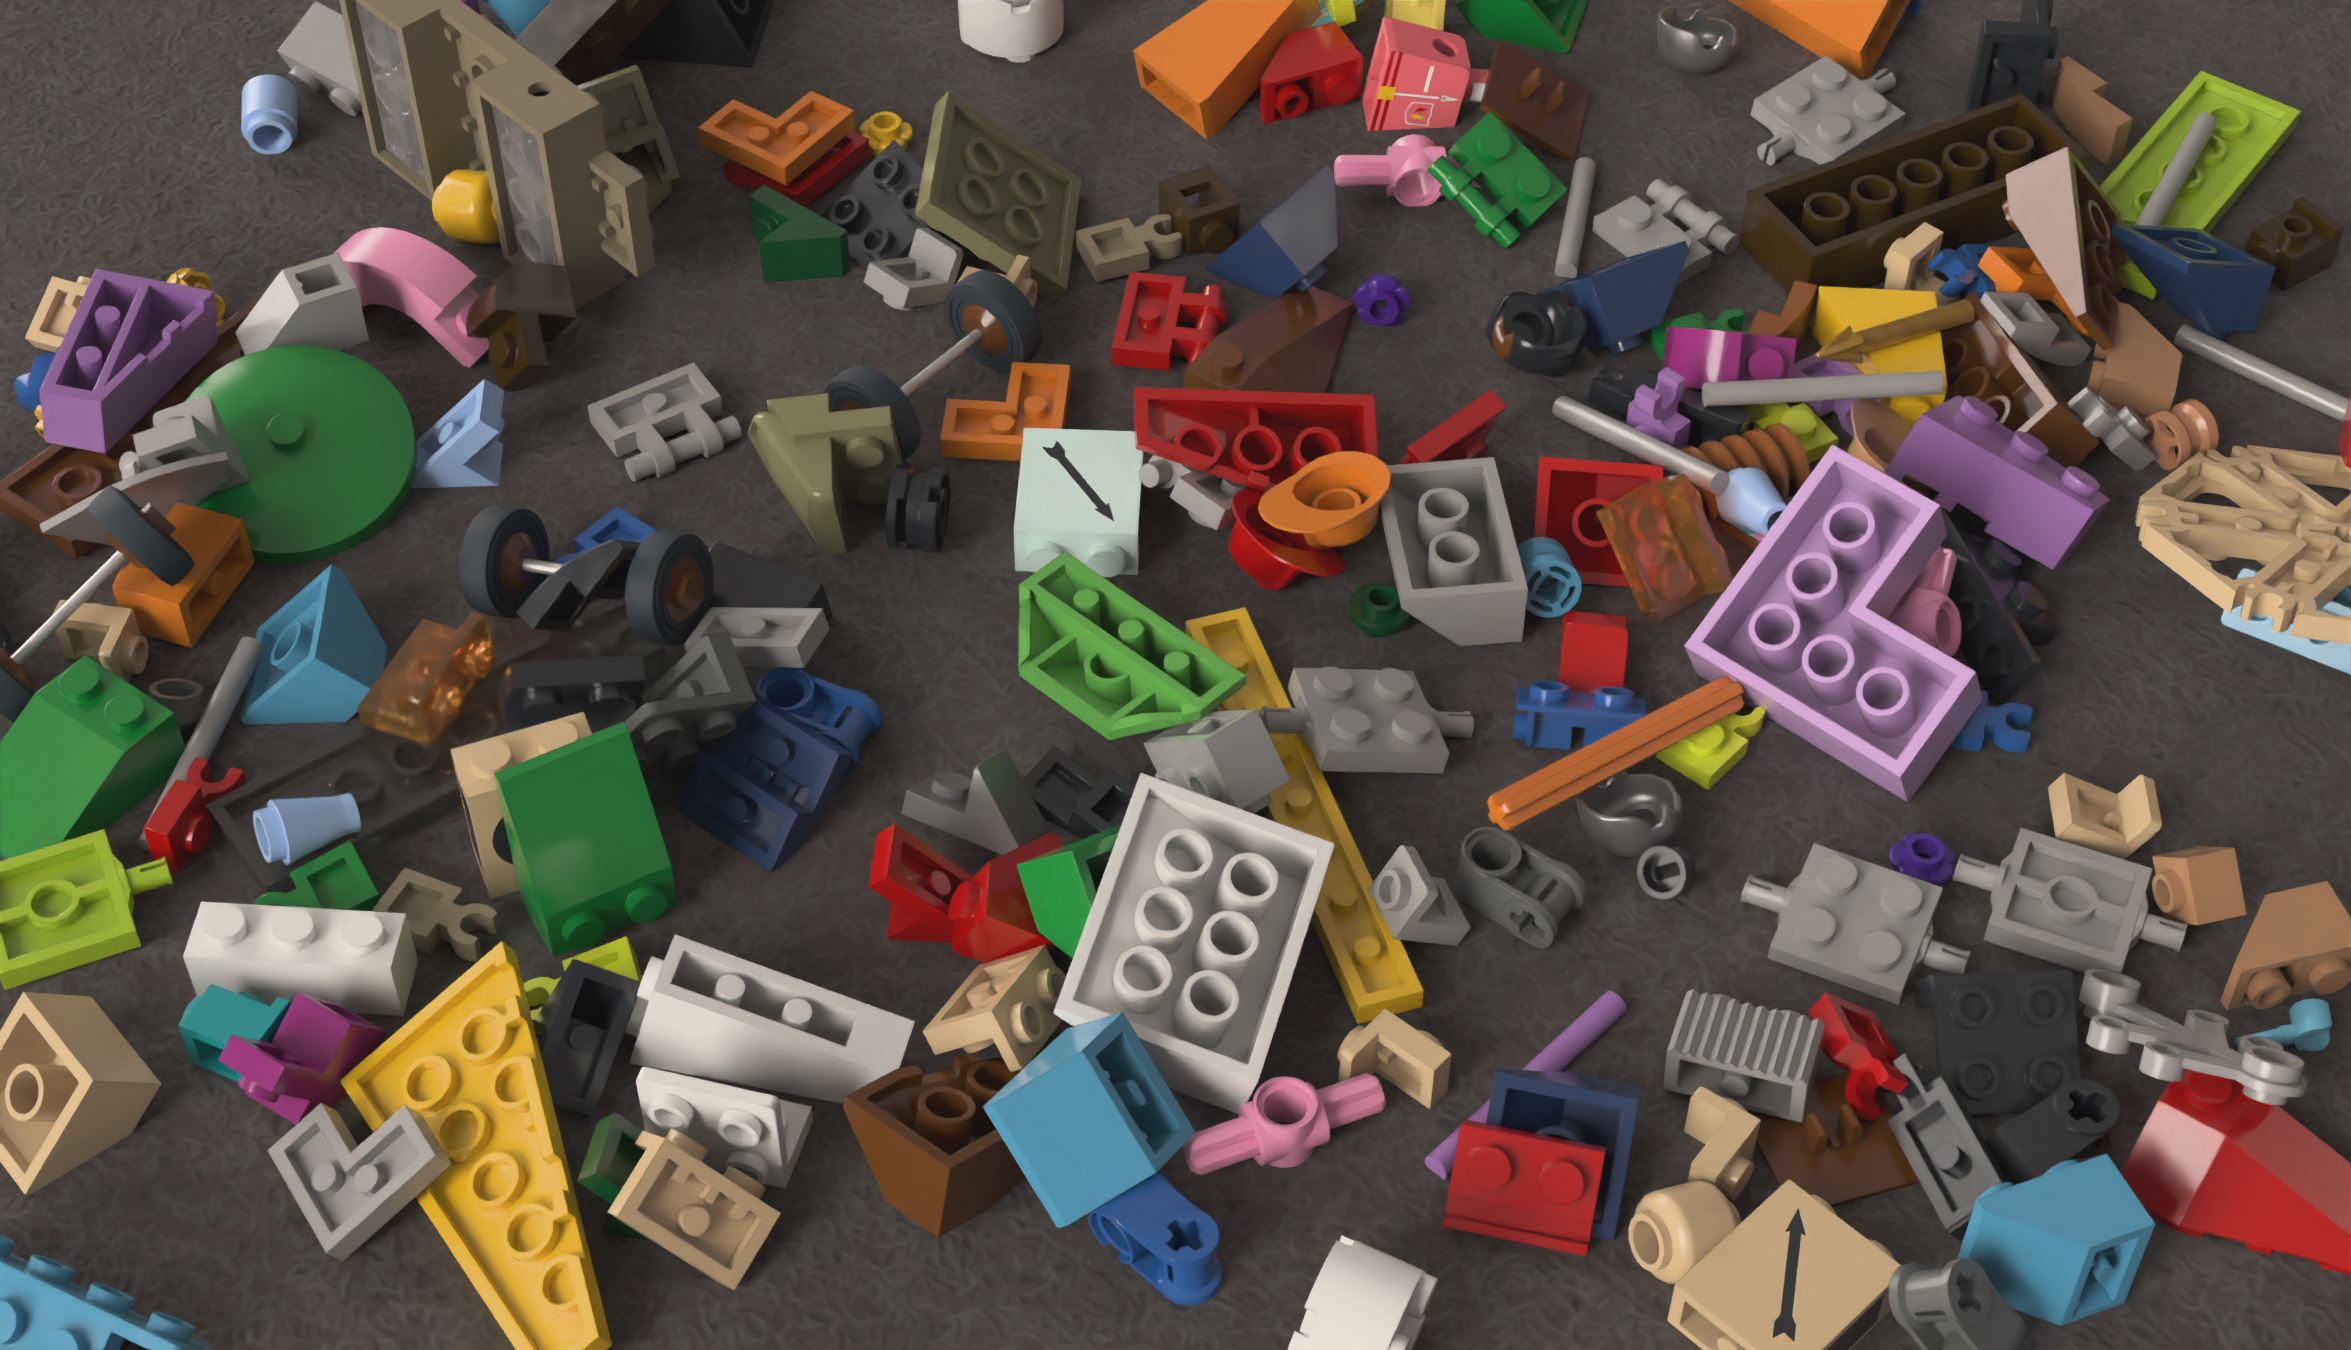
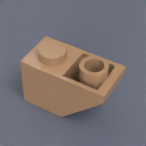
M2119 302L2114 347L2103 351L2096 343L2093 357L2104 359V362L2093 361L2087 388L2097 397L2101 396L2118 411L2126 405L2129 406L2144 422L2146 417L2157 412H2170L2176 392L2182 353L2133 306Z
M2328 881L2265 895L2222 994L2221 1002L2226 1010L2249 1005L2256 1009H2267L2279 1004L2288 996L2315 991L2318 995H2328L2341 990L2351 982V917Z

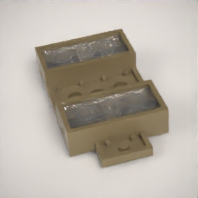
M339 0L372 154L431 201L437 186L452 171L462 169L488 171L503 258L514 266L527 262L566 266L575 310L626 281L625 268L636 277H640L656 268L653 249L655 232L649 220L646 199L649 194L647 182L636 167L628 166L607 150L603 126L606 121L605 111L600 101L592 93L581 90L565 78L558 68L547 65L531 53L521 41L513 40L498 29L487 16L479 15L460 0Z

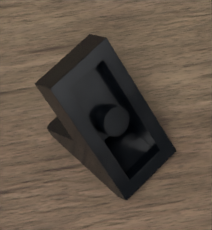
M576 959L571 961L536 1019L537 1022L546 1025L539 1042V1049L553 1104L588 1116H594L641 984L640 981Z

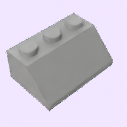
M1494 457L1387 465L1391 474L1390 489L1379 502V510L1401 608L1460 647L1522 642L1528 587Z

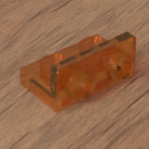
M1685 474L1650 480L1596 512L1642 615L1648 622H1661L1706 594L1724 592L1732 582L1733 576L1728 567L1727 555L1722 546L1716 541L1703 512V502L1699 493L1691 485L1689 478Z
M471 612L459 629L422 619L357 708L362 725L431 746L445 724H450L456 719L463 699L477 679L484 678L493 664L495 647L490 640L486 616Z

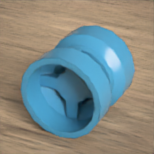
M1543 536L1530 538L1521 543L1517 548L1528 587L1526 609L1536 616L1545 618L1558 617L1570 611L1579 600L1582 586L1581 578L1564 546L1555 539Z

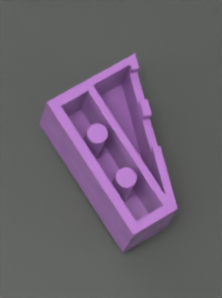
M95 269L39 390L45 442L106 453L217 344L215 291Z
M1958 395L1922 413L1883 473L1898 482H1901L1905 474L1938 491L1934 502L1949 512L1952 511L1956 503L1963 505L1988 523L1985 527V532L2052 570L2068 560L2111 500L2098 491L2100 485L2091 475L2073 466H2068L2067 469L2047 456L2049 450L2045 444L2026 432L2017 431L2015 434L1996 421L1998 417L1996 411L1975 397L1967 396L1964 399Z

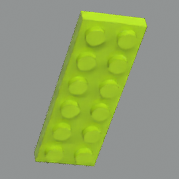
M2200 71L2103 182L2100 188L2120 212L2122 224L2135 225L2194 119L2200 113H2209L2215 117L2217 125L2161 224L2163 227L2201 229L2209 234L2295 130L2301 111ZM2126 254L2125 264L2114 269V273L2117 272L2122 280V287L2154 300L2159 293Z

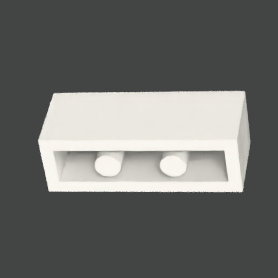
M201 902L183 955L196 996L202 995L210 984H214L237 994L242 991L252 993L266 1002L268 1006H271L278 996L289 1000L292 1004L299 992L335 1001L354 1013L395 1016L404 1015L418 964L406 913Z

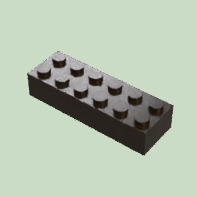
M2020 93L1748 190L1739 244L1788 294H1790L1795 280L1817 285L1815 305L1819 286L1862 288L1886 279L1887 268L1884 267V259L1889 248L1899 237L1906 238L1924 222L1944 232L1939 253L1943 249H1953L1956 251L1963 244H1980L2014 231L2005 217L2002 206L2003 201L2008 199L2005 174L2067 146L2087 170L2090 154L2026 96Z

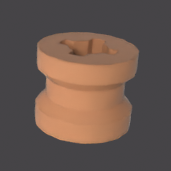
M2185 400L2174 405L2170 412L2160 411L2146 417L2144 420L2150 433L2143 439L2157 456L2155 461L2165 470L2171 471L2180 467L2199 451L2206 456L2207 450H2215L2218 446L2219 433L2217 423L2208 408L2198 400Z

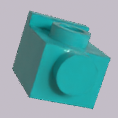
M210 984L202 995L195 997L188 1004L182 1020L178 1024L191 1063L239 1082L242 1075L218 1060L230 1036L233 1034L271 1043L291 1006L290 1001L278 996L271 1006H268L266 1002L252 993L242 991L237 994Z

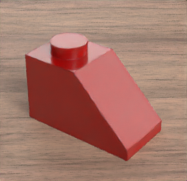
M1050 832L989 861L969 883L963 882L957 887L948 908V918L950 921H953L952 952L984 964L1045 945L1049 952L1055 946L1037 930L1017 864L1061 848L1062 837Z

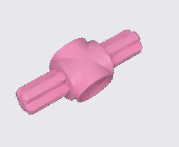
M1414 134L1404 136L1398 139L1392 146H1388L1386 155L1338 156L1334 163L1335 183L1339 187H1386L1387 196H1395L1401 204L1407 207L1429 206L1440 196H1444L1439 191L1442 185L1427 169L1441 155H1444L1457 170L1461 166L1450 155H1446L1444 146H1436L1428 137ZM1476 181L1471 183L1474 187H1481Z
M1939 546L1912 583V587L1906 591L1887 617V620L1948 656H1953L1959 648L1962 634L1959 611L1954 602L1948 597L1957 557L1952 549Z
M1367 1073L1318 1090L1311 1083L1294 1077L1282 1076L1272 1078L1259 1086L1252 1101L1239 1106V1118L1196 1132L1182 1146L1185 1160L1191 1172L1199 1175H1204L1252 1157L1260 1166L1266 1164L1280 1168L1297 1166L1311 1156L1315 1147L1329 1142L1331 1129L1381 1112L1386 1105L1383 1088L1376 1076ZM1285 1122L1290 1123V1125H1281L1277 1123Z

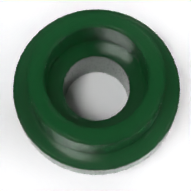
M1387 583L1367 584L1357 589L1350 598V618L1363 633L1369 636H1392L1405 627L1410 620L1411 614L1401 608L1398 590L1394 585Z

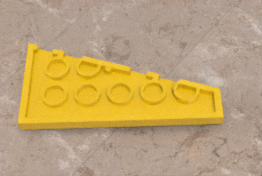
M501 941L340 1080V1083L373 1132L403 1105L418 1111L424 1117L452 1165L422 1190L416 1198L516 1350H607L612 1346L516 951Z

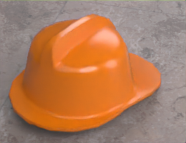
M1358 451L1334 452L1318 457L1293 476L1272 487L1261 497L1258 511L1264 521L1277 529L1292 533H1303L1307 544L1319 550L1350 545L1369 535L1375 527L1378 519L1379 502L1390 489L1391 474L1386 464L1374 455Z

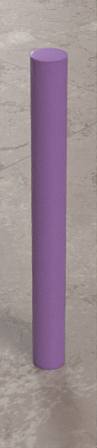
M1605 992L1522 1070L1561 1072L1626 1012V1005L1623 999L1615 992ZM1490 1099L1467 1120L1486 1123ZM1460 1126L1425 1158L1426 1166L1442 1179H1446L1452 1173Z

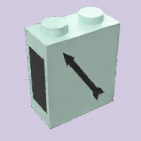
M1024 428L1014 521L1015 571H1032L1035 573L1063 552H1067L1102 577H1113L1118 574L1138 575L1144 488L1139 478V470L1145 464V452L1135 449V431Z

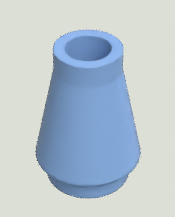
M1737 468L1728 472L1729 484L1721 494H1715L1717 508L1721 517L1731 524L1766 535L1787 505L1769 477L1762 470L1757 468Z
M350 793L330 797L269 800L267 808L256 810L253 813L257 841L262 855L268 863L282 860L286 865H289L345 835L361 830L358 808Z

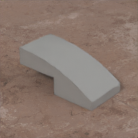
M1985 292L1980 299V302L2012 340L2025 352L2040 360L2063 366H2076L2083 364L2091 351L2090 346L2061 313H2045L2029 293Z

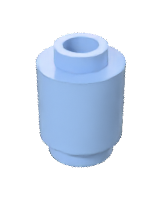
M270 74L259 75L250 79L243 87L241 130L244 138L255 151L266 155L282 153L290 147L297 136L298 95L293 84L283 77Z

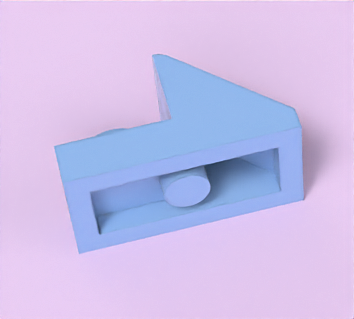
M483 379L417 440V467L411 488L499 485L503 443L499 442L498 438L503 431L505 423L504 418L501 417L504 397L503 389Z

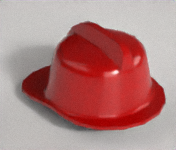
M1243 489L1234 495L1231 507L1236 520L1230 534L1228 549L1231 558L1239 568L1253 577L1260 588L1271 591L1283 589L1304 572L1322 577H1337L1344 573L1345 562L1333 547L1319 550L1307 544L1303 533H1292L1277 529L1263 520L1258 511V506L1265 492L1256 489Z

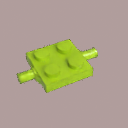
M105 829L0 861V981L4 990L140 947L141 943L132 917L135 904L133 895L173 884L165 856L161 857L162 859L125 870L123 864L113 855Z

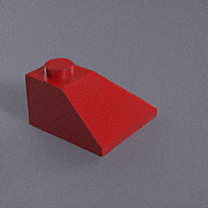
M1539 457L1533 538L1543 536L1555 539L1562 544L1579 574L1582 584L1654 589L1664 466Z

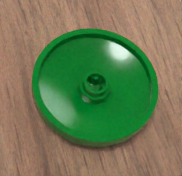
M309 345L281 346L260 350L238 358L215 371L185 401L208 396L214 402L243 461L249 478L248 482L209 495L196 507L243 519L254 561L305 562L325 558L353 548L378 533L394 517L408 496L417 467V441L410 413L394 385L380 371L355 356L330 348Z

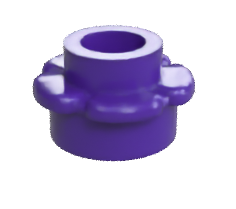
M1381 273L1370 276L1358 287L1354 295V304L1359 308L1357 311L1358 317L1365 324L1396 326L1405 319V310L1409 309L1411 298L1409 292L1398 278L1390 274ZM1385 300L1387 305L1380 307L1377 305V301Z
M1907 834L1902 838L1901 843L1893 844L1890 849L1889 862L1893 867V871L1937 886L1947 882L1954 873V867L1951 864L1955 861V854L1952 848L1932 834Z

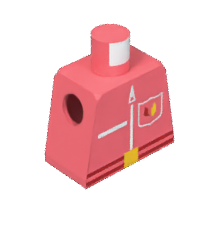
M1383 17L1362 94L1367 130L1454 127L1462 100L1481 102L1489 70L1471 68L1465 39L1460 35Z

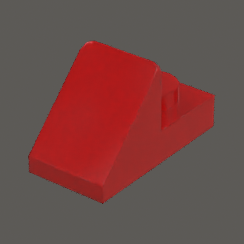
M1568 611L1563 614L1558 682L1568 685L1569 692L1595 694V689L1602 686L1623 688L1628 644L1626 616Z
M894 823L876 834L869 888L891 902L886 939L952 943L953 921H950L948 918L949 904L957 887L963 882L969 883L974 876Z

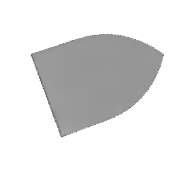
M129 451L125 452L119 461V469L123 480L112 484V486L118 488L140 508L149 502L166 516L176 502L197 506L211 495L227 474L229 458L225 451L192 457L151 469L137 457L136 452ZM103 490L39 524L42 533L113 546L108 540L107 530L98 523L88 510L90 503Z

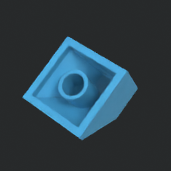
M331 564L258 628L256 639L263 644L264 652L247 683L240 722L245 725L346 722L363 707L366 709L371 708L383 694L387 683V677L383 674L387 645L343 571Z

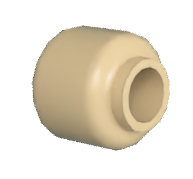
M1696 1180L1647 1193L1638 1203L1635 1215L1630 1221L1628 1229L1629 1243L1636 1261L1644 1269L1650 1271L1657 1279L1663 1282L1675 1284L1741 1223V1218L1734 1204L1715 1185L1703 1180Z

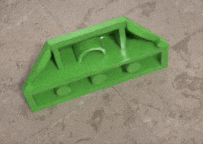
M1063 552L1019 584V676L1108 740L1156 732L1201 720L1246 685L1245 674L1067 552Z

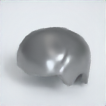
M1673 5L1658 13L1657 40L1659 53L1664 61L1674 70L1690 74L1711 72L1727 65L1738 52L1739 38L1737 28L1723 19L1707 17L1702 9H1697L1689 19L1681 20L1677 9Z
M1623 771L1611 777L1605 785L1594 786L1575 797L1580 820L1592 844L1615 857H1638L1651 847L1666 844L1675 836L1682 823V800L1671 781L1652 773L1628 774Z

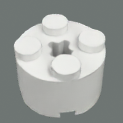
M958 0L961 40L982 53L1006 57L1012 62L1031 60L1036 53L1052 46L1060 38L1064 29L1063 0Z
M1341 1235L1340 1241L1337 1240L1332 1247L1304 1308L1307 1311L1300 1328L1301 1333L1294 1331L1288 1350H1412L1426 1317L1424 1313L1438 1278L1357 1240L1354 1241Z

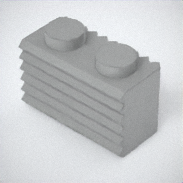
M1695 989L1686 992L1667 1049L1663 1089L1692 1096L1698 1087L1702 1086L1720 1097L1735 1100L1747 1110L1803 1123L1816 1072L1818 1071L1825 1024L1819 1018L1811 1021L1806 1015H1801L1794 1011H1779L1777 1008L1769 1011L1764 1005L1756 1008L1750 1002L1741 1005L1736 999L1726 995H1710L1708 992L1700 995Z

